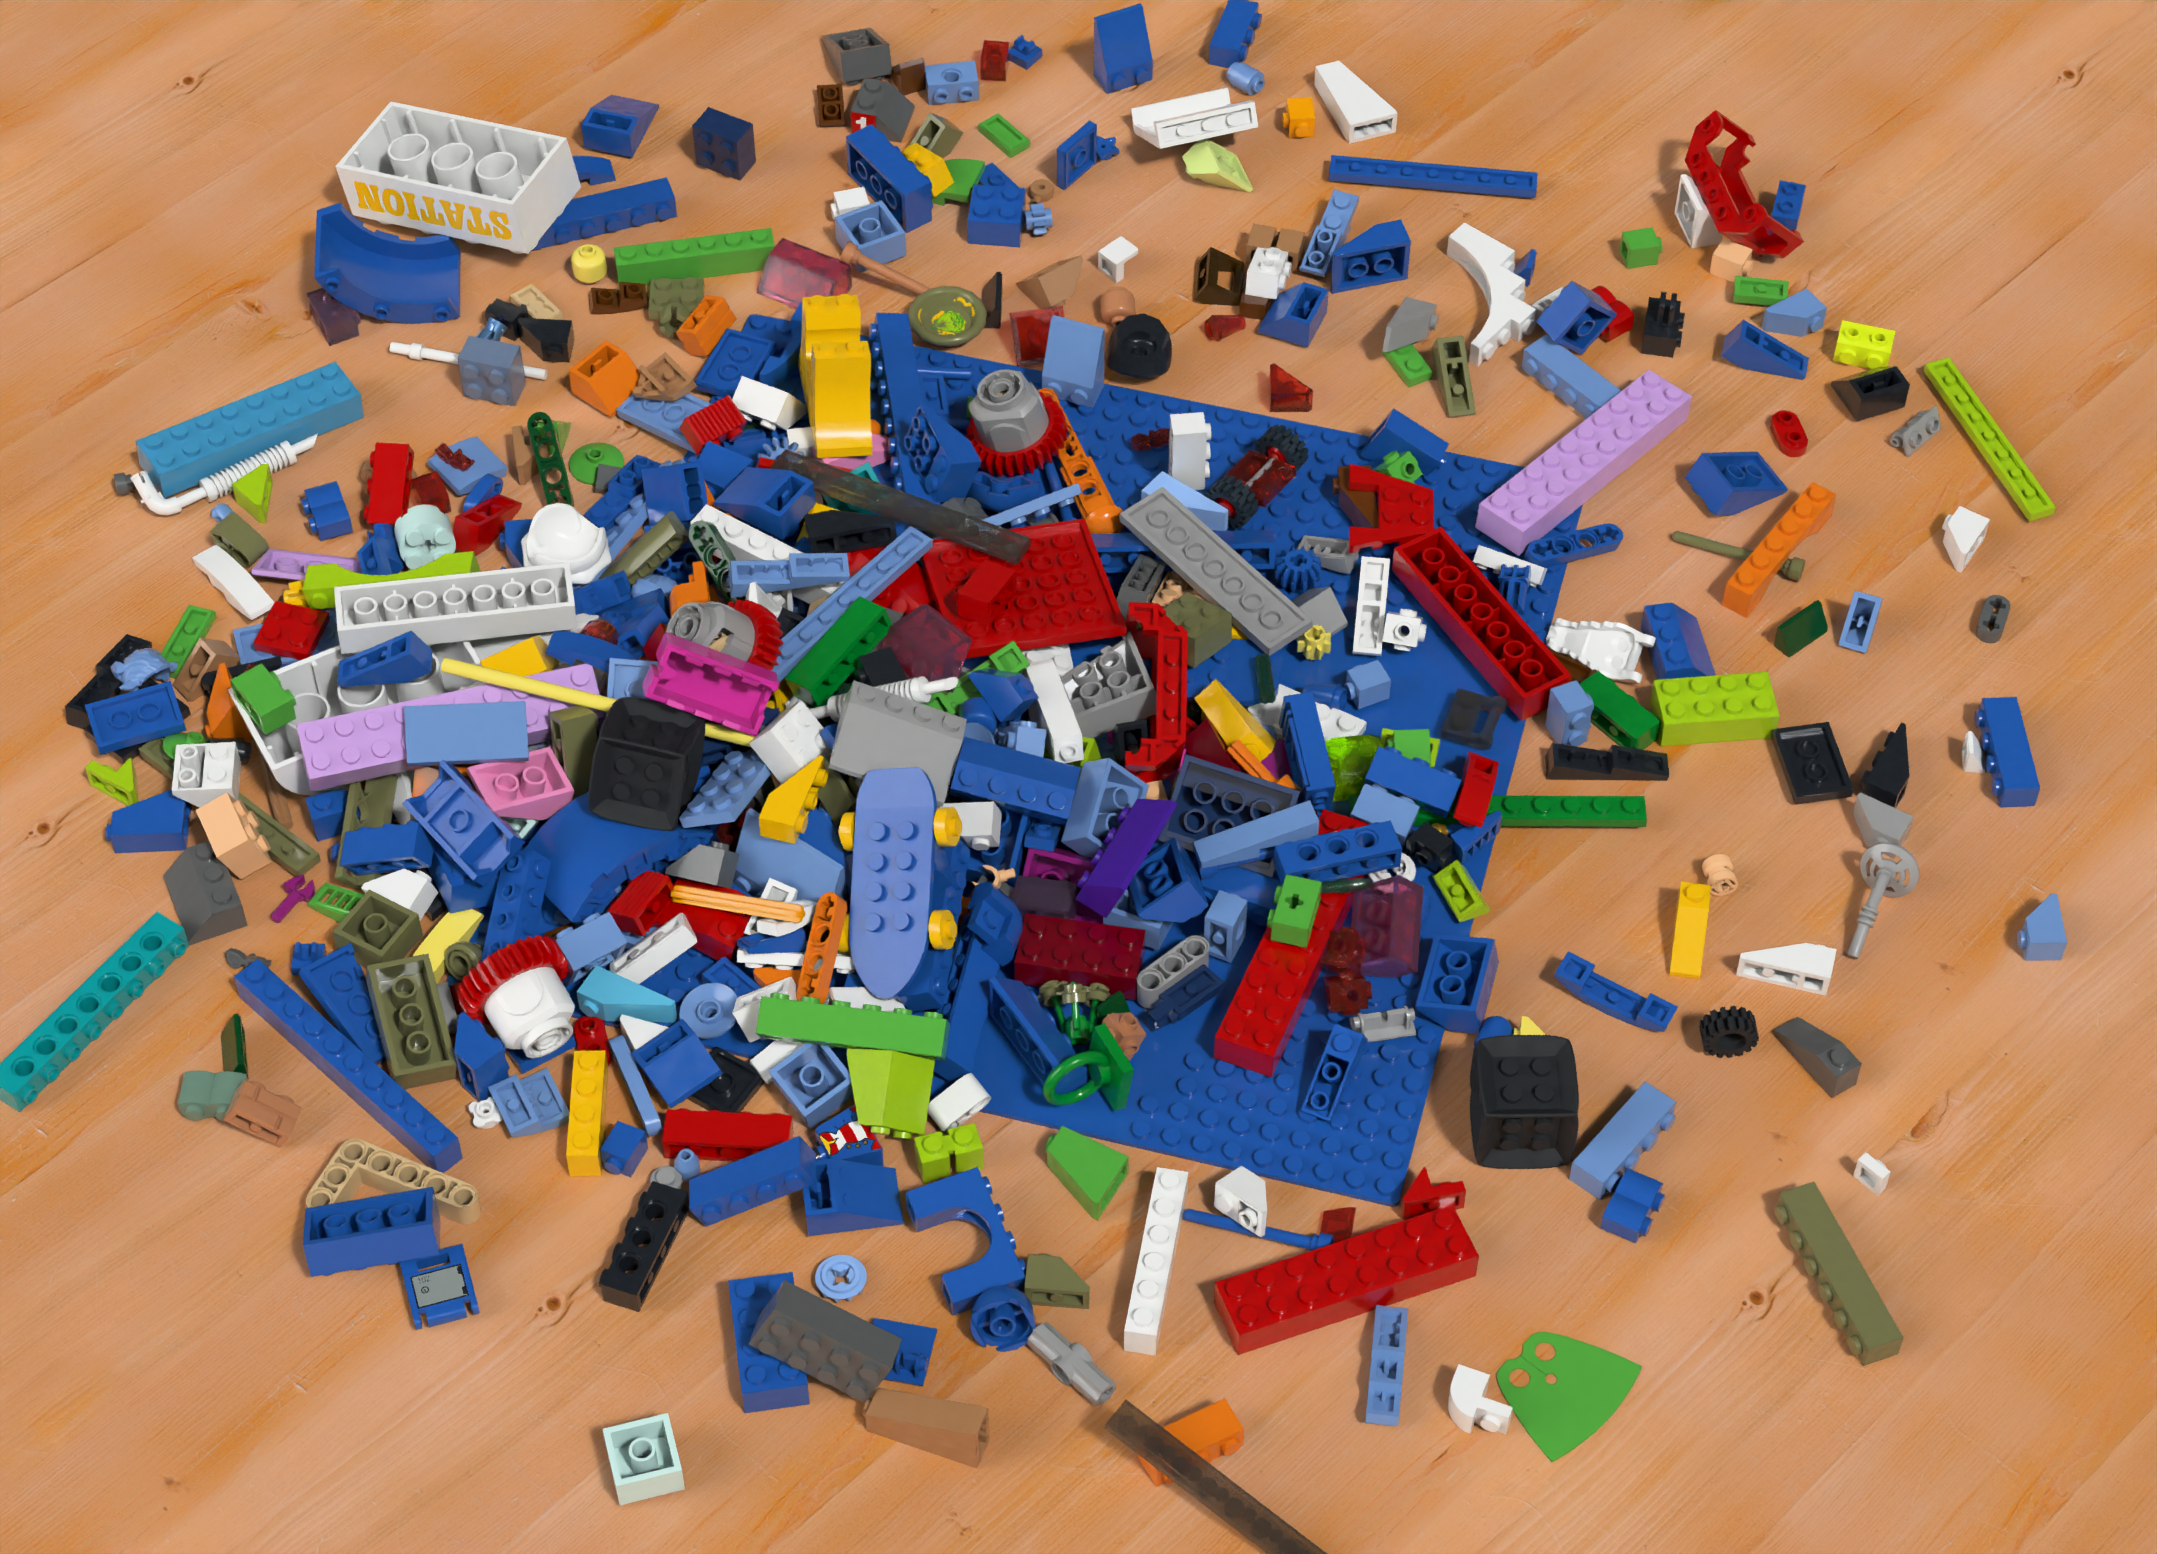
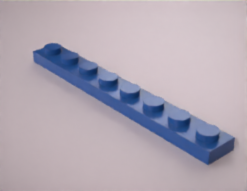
M1331 155L1329 170L1330 181L1536 198L1538 176L1536 172Z

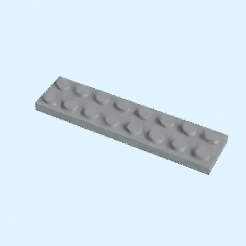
M1161 487L1120 513V522L1209 603L1232 613V623L1268 656L1312 628L1313 620L1164 487Z

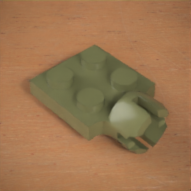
M704 278L651 279L649 319L659 320L660 331L666 337L673 339L674 331L681 327L704 299Z

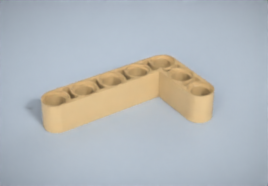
M356 1138L345 1141L339 1147L306 1197V1206L311 1208L351 1201L362 1183L387 1194L433 1187L434 1193L441 1191L435 1194L440 1216L466 1225L477 1221L481 1215L478 1193L471 1184Z

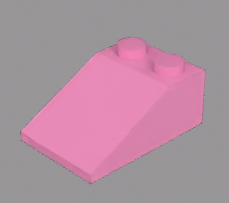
M551 747L530 751L529 761L483 763L467 767V773L480 797L501 817L545 820L551 818L564 806L572 802L574 789Z

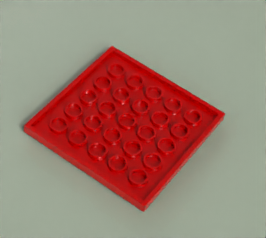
M1085 519L932 540L933 547L920 558L955 660L992 655L1013 640L1020 650L1025 651L1062 644L1124 636L1127 633L1126 623ZM985 560L1016 570V593L989 626L958 616V603L955 601L958 588L964 586L973 570L978 569Z

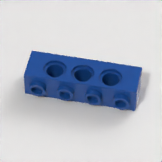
M1391 820L1381 823L1374 822L1363 827L1343 829L1336 833L1316 835L1309 839L1295 842L1289 841L1277 845L1274 852V866L1282 886L1286 874L1320 881L1324 884L1400 867L1402 847Z

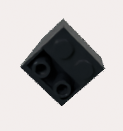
M1897 366L1877 367L1831 381L1832 388L1856 422L1905 407L1910 387L1909 382Z

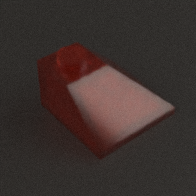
M1063 306L1009 313L1016 366L1044 363L1051 318L1053 315L1064 318Z

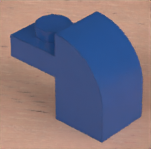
M622 570L574 589L576 615L582 613L593 615L603 609L631 599V586L625 571Z

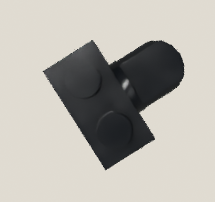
M1662 291L1660 298L1649 297L1641 354L1673 358L1675 347L1680 348L1682 332L1677 331V329H1683L1685 313L1680 312L1681 301H1677V293H1672L1671 300L1666 299L1667 292Z

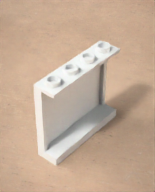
M1228 87L1130 108L1134 133L1159 149L1258 127L1255 102L1250 100L1231 104Z

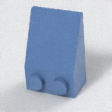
M1053 315L1042 371V388L1052 389L1058 399L1093 408L1104 387L1105 328Z

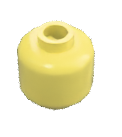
M585 244L573 251L571 262L576 279L587 284H593L604 278L607 273V264L602 248L593 244Z

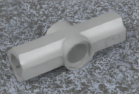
M1048 1322L1039 1324L1028 1338V1345L1050 1364L1053 1374L1061 1383L1067 1386L1072 1384L1095 1406L1103 1405L1110 1399L1116 1390V1383L1093 1363L1091 1355L1081 1344L1077 1342L1071 1344Z

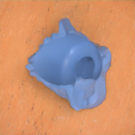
M144 648L133 651L132 654L123 660L124 663L115 661L110 669L114 676L123 683L119 687L120 690L136 691L139 690V686H142L144 682L153 676L156 679L168 681L169 673L177 669L178 663H169L154 648Z

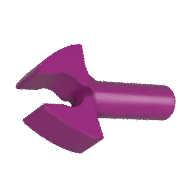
M304 875L296 876L283 883L284 891L289 893V895L271 914L270 917L275 923H280L298 902L304 901L308 903L315 895L313 879L304 889H300L306 883Z

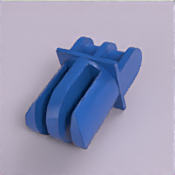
M1502 564L1500 576H1498L1500 583L1499 593L1515 611L1518 600V613L1524 615L1527 593H1530L1531 565H1527L1526 568H1519V565L1507 567L1506 564Z

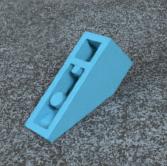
M597 965L577 990L579 1009L589 1017L620 1022L622 1014L648 1022L674 1023L677 1019L675 1000Z

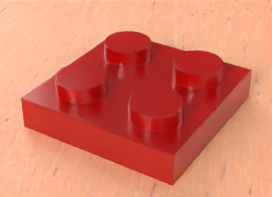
M275 601L253 643L256 651L297 660L308 658L314 653L330 621L329 612Z

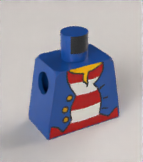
M855 1105L815 1129L817 1147L812 1150L816 1153V1160L833 1158L884 1166L883 1148L875 1134L871 1133V1127L859 1125Z

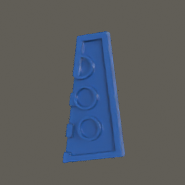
M349 943L302 967L299 971V976L341 1033L378 1065L385 1061L386 1058L369 990L364 981L365 975L361 965L357 964L354 957L355 951L352 944Z

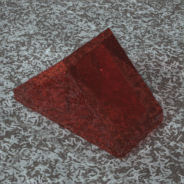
M1275 363L1270 365V412L1311 411L1313 390Z

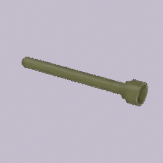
M1675 531L1672 534V539L1675 542L1744 561L1753 552L1680 531ZM1793 557V559L1787 558L1779 570L1783 571V574L1787 575L1788 579L1800 581L1805 560Z

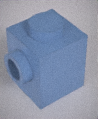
M1379 660L1364 665H1357L1347 670L1344 688L1348 691L1347 698L1353 700L1358 709L1389 699L1391 679Z

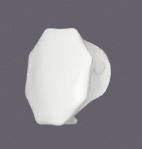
M554 503L540 509L531 522L529 532L521 541L524 567L569 562L572 585L589 584L600 571L611 563L605 528H598L568 504Z

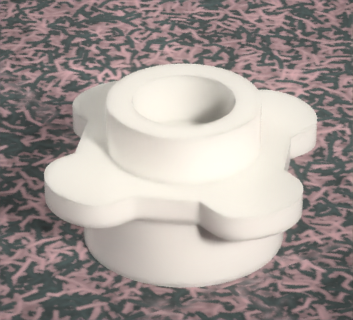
M492 1097L480 1102L474 1101L469 1105V1112L474 1116L473 1125L477 1128L489 1129L503 1120Z

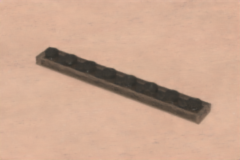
M1128 1400L1121 1404L1105 1424V1429L1265 1553L1327 1554Z

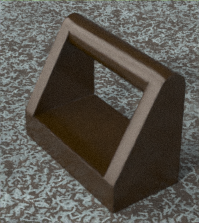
M1210 247L1197 262L1194 300L1202 304L1239 306L1243 292L1245 264ZM1218 271L1234 272L1232 291L1217 285Z

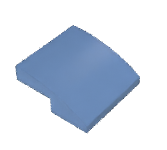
M477 436L455 443L428 460V465L458 496L470 493L485 474L489 473L501 478L506 476L508 469Z
M548 1068L519 1080L516 1074L488 1087L511 1137L541 1133L569 1123V1110Z

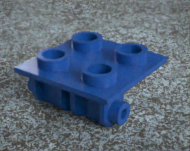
M874 1318L873 1325L902 1339L893 1367L884 1380L923 1386L937 1329Z

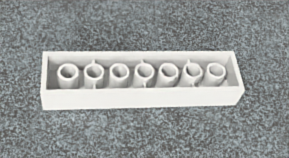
M569 562L334 587L337 631L341 654L362 652L409 631L414 632L427 645L577 629Z

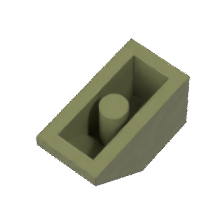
M929 113L910 145L916 142L944 158L952 152L964 132L948 119Z
M1045 1253L1038 1255L1028 1254L1024 1289L1025 1296L1031 1301L1032 1305L1089 1309L1090 1287L1061 1257Z

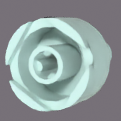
M427 504L416 505L407 510L408 513L402 518L400 516L397 519L394 533L401 558L408 568L416 569L422 567L444 554L455 552L456 541L449 517L446 513H442L438 507Z

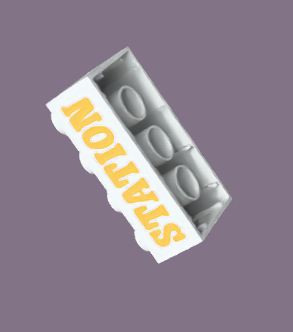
M390 102L335 166L354 216L377 220L385 225L395 224L418 229L426 234H441L459 238L471 244L481 243L509 249V251L516 254H529L537 246L544 233L556 218L564 212L567 204L581 188L569 144L565 137L396 102Z

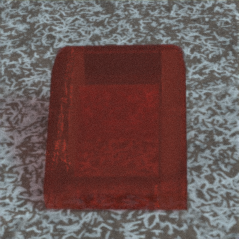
M1356 1207L1324 1211L1320 1233L1334 1235V1243L1352 1238Z

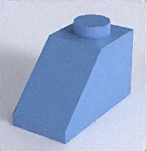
M1806 288L1766 308L1761 328L1766 332L1803 337L1823 327L1827 307Z
M2050 894L2025 919L2023 929L2017 933V945L2019 949H2023L2025 961L2062 959L2067 940L2057 894Z

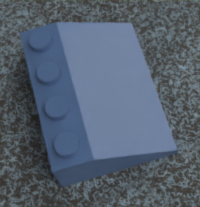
M752 808L746 812L735 852L739 853V858L733 880L734 884L753 897L760 898L769 878H772L797 889L796 901L805 899L818 902L822 895L833 892L848 902L844 866L799 838L796 844H791L760 836L758 818L760 813ZM813 920L802 927L808 936L810 935Z

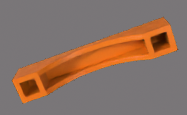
M1811 482L1727 581L1722 606L1747 618L1761 601L1773 578L1790 554L1803 540L1812 534L1818 533L1831 518L1836 494Z

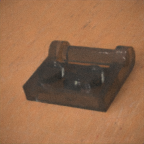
M1458 688L1441 729L1440 738L1482 750L1490 749L1494 741L1492 735L1500 715L1506 710L1507 700L1501 696L1488 697ZM1482 710L1489 711L1482 732L1474 733Z

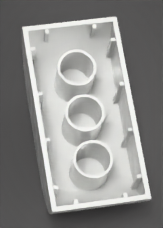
M459 641L428 645L432 649L431 673L410 682L340 687L337 684L339 661L357 653L341 654L340 645L273 671L279 678L284 691L290 690L296 700V705L294 706L296 719L267 735L262 732L235 699L233 688L228 689L278 783L291 792L314 796L332 790L347 789L350 783L310 791L298 741L296 724L489 683L441 672L444 657L482 666L470 642Z

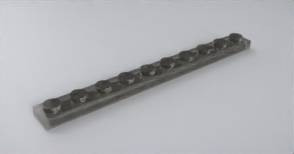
M786 449L771 466V469L791 470L813 481L814 491L882 516L894 518V520L1016 565L1031 546L1030 537Z

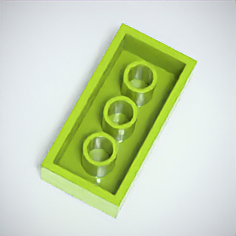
M1768 672L1659 679L1653 682L1650 704L1652 713L1661 721L1658 733L1660 747L1771 739L1772 729H1777L1780 715Z

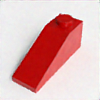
M497 494L455 516L453 528L456 541L455 549L460 550V552L474 551L475 556L487 550L505 529V521H511L521 509L522 503Z

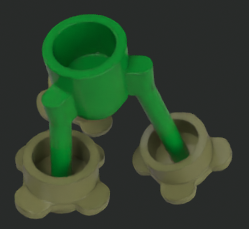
M1051 980L1039 988L1040 994L1037 997L1045 1006L1055 1008L1061 1026V1034L1065 1033L1072 1045H1084L1091 1042L1097 1018V1006L1112 995L1109 993V988L1100 983H1092L1088 987L1076 984L1075 982L1068 984L1067 981ZM1078 1003H1084L1086 1006L1091 1007L1089 1021H1086V1016L1079 1015ZM1061 1004H1071L1072 1016L1068 1017V1022H1066Z

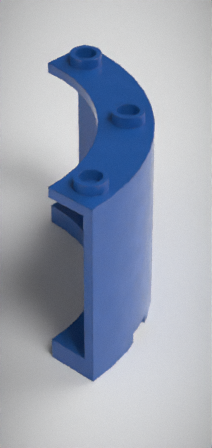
M342 203L317 210L314 278L336 300L362 314L391 322L435 323L460 317L461 250L452 237L436 235L415 237V241L400 240L398 235L379 230L373 232L363 227V222L354 217Z
M589 792L576 797L553 815L539 829L523 850H534L551 860L544 895L571 922L583 923L587 917L597 912L599 914L603 912L608 903L617 894L615 889L627 878L632 881L642 873L653 868L654 862L662 859L667 861L678 860L699 844L707 846L713 833L706 826L683 828L682 824H680L675 830L659 831L608 820L590 812L588 805Z

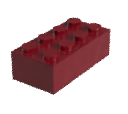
M1025 913L1023 930L1015 958V980L1022 981L1024 985L1041 987L1044 983L1051 980L1067 981L1068 984L1075 982L1076 984L1088 987L1092 983H1100L1109 988L1111 995L1121 991L1125 999L1136 1000L1137 977L1142 970L1145 955L1146 930Z

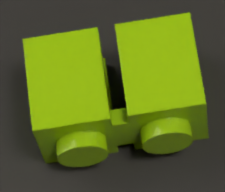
M975 1123L947 1129L948 1135L943 1136L942 1131L914 1137L915 1160L923 1184L951 1176L949 1154H954L956 1174L976 1167L979 1170L984 1169L983 1146Z

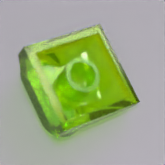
M1357 735L1336 737L1325 741L1336 785L1332 801L1349 800V795H1360L1378 747H1382L1379 737Z

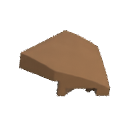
M665 352L648 367L639 366V371L641 372L638 387H634L633 395L644 399L676 401L696 388L697 385Z

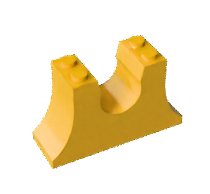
M841 294L839 296L814 295L802 297V335L798 367L817 458L872 455L870 414L871 354L868 341H860L861 310L857 295Z

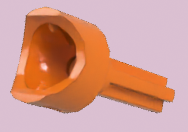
M1239 739L1233 742L1226 750L1248 775L1300 791L1299 795L1301 794L1302 789L1288 774L1281 779H1275L1271 772Z

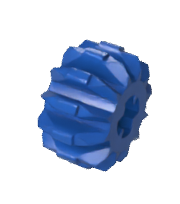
M1291 546L1289 551L1282 550L1279 557L1276 558L1275 578L1276 582H1280L1282 589L1290 587L1292 593L1296 589L1305 592L1307 587L1314 589L1317 582L1320 581L1322 576L1320 557L1315 556L1314 550L1305 551L1304 546L1300 550H1296Z

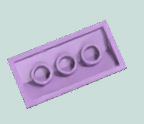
M269 549L252 568V575L300 581L305 579L308 565L336 563L342 568L362 574L359 559Z

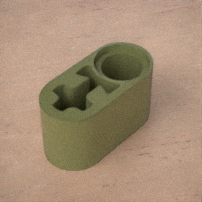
M229 513L210 530L212 540L244 568H249L269 550L266 540L235 513Z

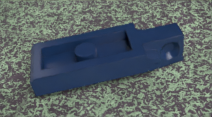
M1205 964L1201 965L1159 995V1000L1154 1003L1155 1008L1148 1012L1147 1024L1157 1031L1167 1025L1169 1021L1174 1024L1182 1020L1223 991L1225 982Z

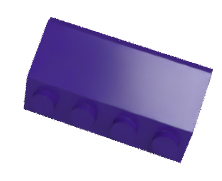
M1137 799L1132 808L1125 806L1116 820L1121 823L1118 830L1112 827L1103 841L1108 845L1105 851L1099 848L1090 862L1094 866L1093 871L1090 873L1086 870L1076 885L1081 890L1075 899L1107 918L1129 886L1178 804L1171 800Z

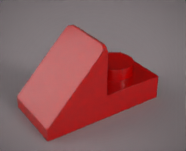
M1423 1167L1403 1197L1402 1220H1407L1452 1204L1455 1210L1464 1208L1466 1189L1463 1181L1453 1183L1447 1181L1432 1187L1426 1167Z

